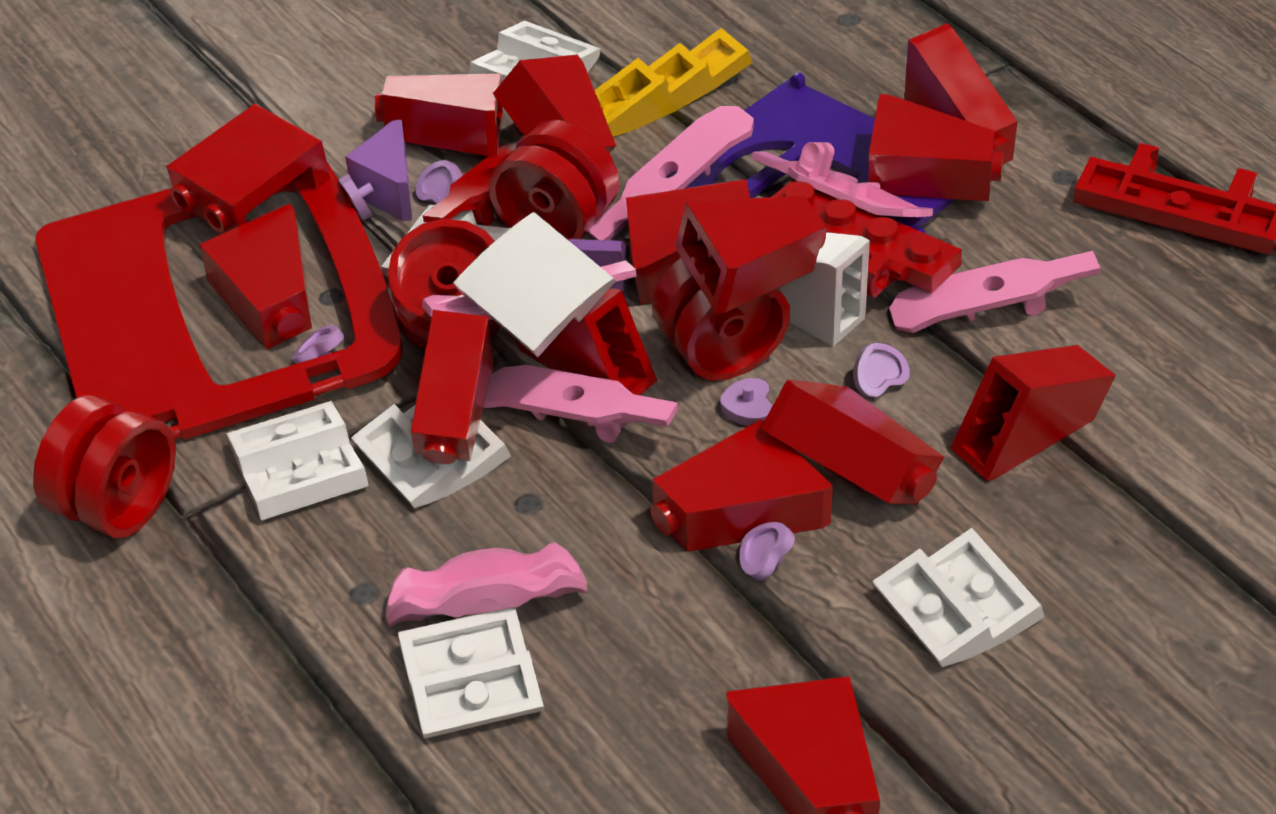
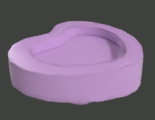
M441 160L428 166L417 180L415 187L417 197L423 201L435 202L436 204L447 197L450 185L462 176L457 165L447 160Z
M349 174L340 178L339 182L350 197L362 221L373 216L363 197L374 192L370 182L357 189Z
M336 325L321 327L299 346L292 356V360L297 364L330 354V351L342 341L344 334Z
M873 343L864 346L854 364L853 379L855 387L865 397H878L889 386H899L906 383L910 376V368L903 354L886 344Z
M746 378L733 383L721 395L720 410L722 414L729 420L745 426H749L760 419L764 421L772 408V404L768 401L769 385L766 381L759 378Z
M779 522L765 523L750 530L744 536L740 547L739 560L743 571L757 581L768 578L775 570V567L782 563V556L793 547L795 537L792 531Z

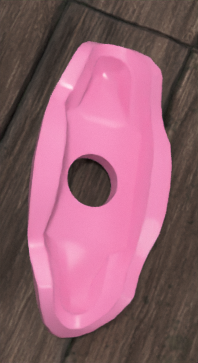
M556 542L550 543L540 551L531 554H522L505 548L475 550L453 557L441 567L432 571H421L409 567L403 568L394 579L388 596L386 621L390 628L399 622L423 621L428 617L441 614L458 618L464 615L488 613L511 607L517 608L534 598H557L573 592L588 594L587 581L579 564L569 551Z

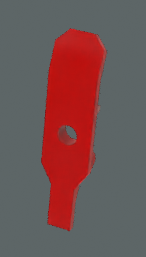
M519 141L502 145L498 150V156L486 157L450 185L449 195L422 215L423 221L428 223L440 219H452L461 211L472 210L476 224L489 226L494 219V210L489 194V179L493 169L508 153L515 149Z

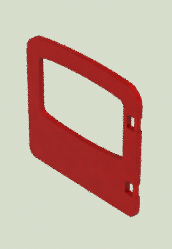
M327 162L331 179L316 189L295 178L274 194L285 191L296 193L310 213L323 238L341 282L352 318L355 340L353 344L343 350L227 385L214 383L205 369L187 330L174 290L167 259L165 231L174 223L198 216L192 212L186 213L176 205L170 193L171 188L54 221L39 229L35 240L77 399L84 395L99 396L121 405L128 412H140L163 422L177 418L179 424L169 428L172 430L174 440L182 437L185 440L315 400V396L344 387L347 390L364 385L391 372L398 365L403 354V345L394 308L370 240L346 191L343 189L329 163ZM336 369L340 372L338 376L310 384L308 379Z

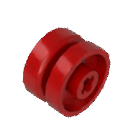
M561 120L541 121L532 127L520 139L515 149L508 153L493 169L488 182L490 200L499 218L508 228H512L534 212L568 241L569 239L582 240L592 228L594 221L600 218L614 202L620 189L619 173L610 153L590 133L577 125Z
M440 219L421 224L404 235L392 252L388 270L392 304L398 327L412 344L426 350L432 317L422 307L423 299L432 295H463L453 282L495 242L487 231L467 221ZM491 319L489 320L491 339H493L501 326Z
M680 258L673 263L657 285L652 298V317L696 375L710 381L730 380L750 372L768 359L779 346L790 324V305L781 290L777 288L726 313H715L684 260Z
M84 395L68 403L52 420L40 442L36 455L33 488L38 503L51 513L71 521H82L90 529L112 538L129 537L142 529L153 517L168 492L175 469L176 445L172 430L161 420L140 412H128L121 405L99 396Z

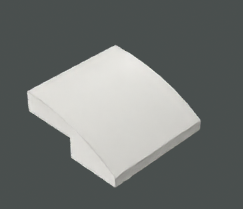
M523 21L499 32L497 50L471 61L469 74L501 73L502 82L519 60L576 54L584 62L588 73L598 60L601 48Z
M533 212L491 244L466 268L453 284L508 333L539 357L573 318L580 322L616 281L610 274Z
M332 401L227 433L236 463L261 520L369 486L365 468L349 442L346 425Z
M393 404L351 437L357 447L413 508L430 504L451 495L485 476L511 457L505 444L481 420L471 461L456 460L451 464H438L426 460L422 455H416L411 437L415 405L403 413Z
M972 528L930 557H927L921 549H918L872 581L877 591L941 667L952 665L983 653L1011 639L1045 617L1041 604Z
M514 607L398 632L402 657L423 739L544 711L530 652L526 651L517 612Z

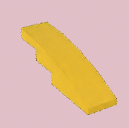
M720 28L691 51L679 43L649 66L639 58L635 59L595 89V93L611 133L615 137L674 113L713 91L753 62L749 51L725 30Z

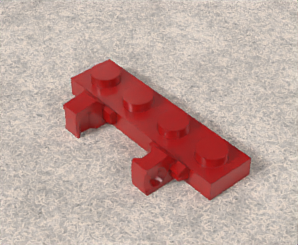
M1140 143L1130 165L1090 156L1075 186L1073 203L1268 255H1272L1276 245V204L1252 198L1258 172L1237 168L1227 192L1155 173L1159 147Z
M792 179L772 196H805L815 212L823 220L826 226V233L858 235L870 240L867 296L872 298L877 297L895 279L906 281L932 293L962 265V249L884 215H875L856 207L849 200L838 199L814 189L807 182H798Z

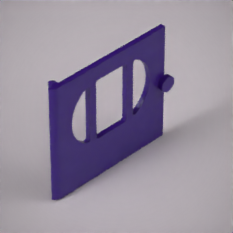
M797 72L744 110L754 118L752 136L729 148L710 165V174L708 176L701 173L685 188L716 184L719 175L730 163L742 156L761 150L789 149L779 157L787 161H799L803 147L809 142L830 143L834 147V157L831 166L858 180L857 183H868L869 149L875 119L806 86L805 76L801 72ZM765 166L747 180L750 198L756 196L785 173ZM677 172L670 173L666 178L674 176ZM894 195L917 207L933 208V216L886 217L926 234L920 227L956 199Z

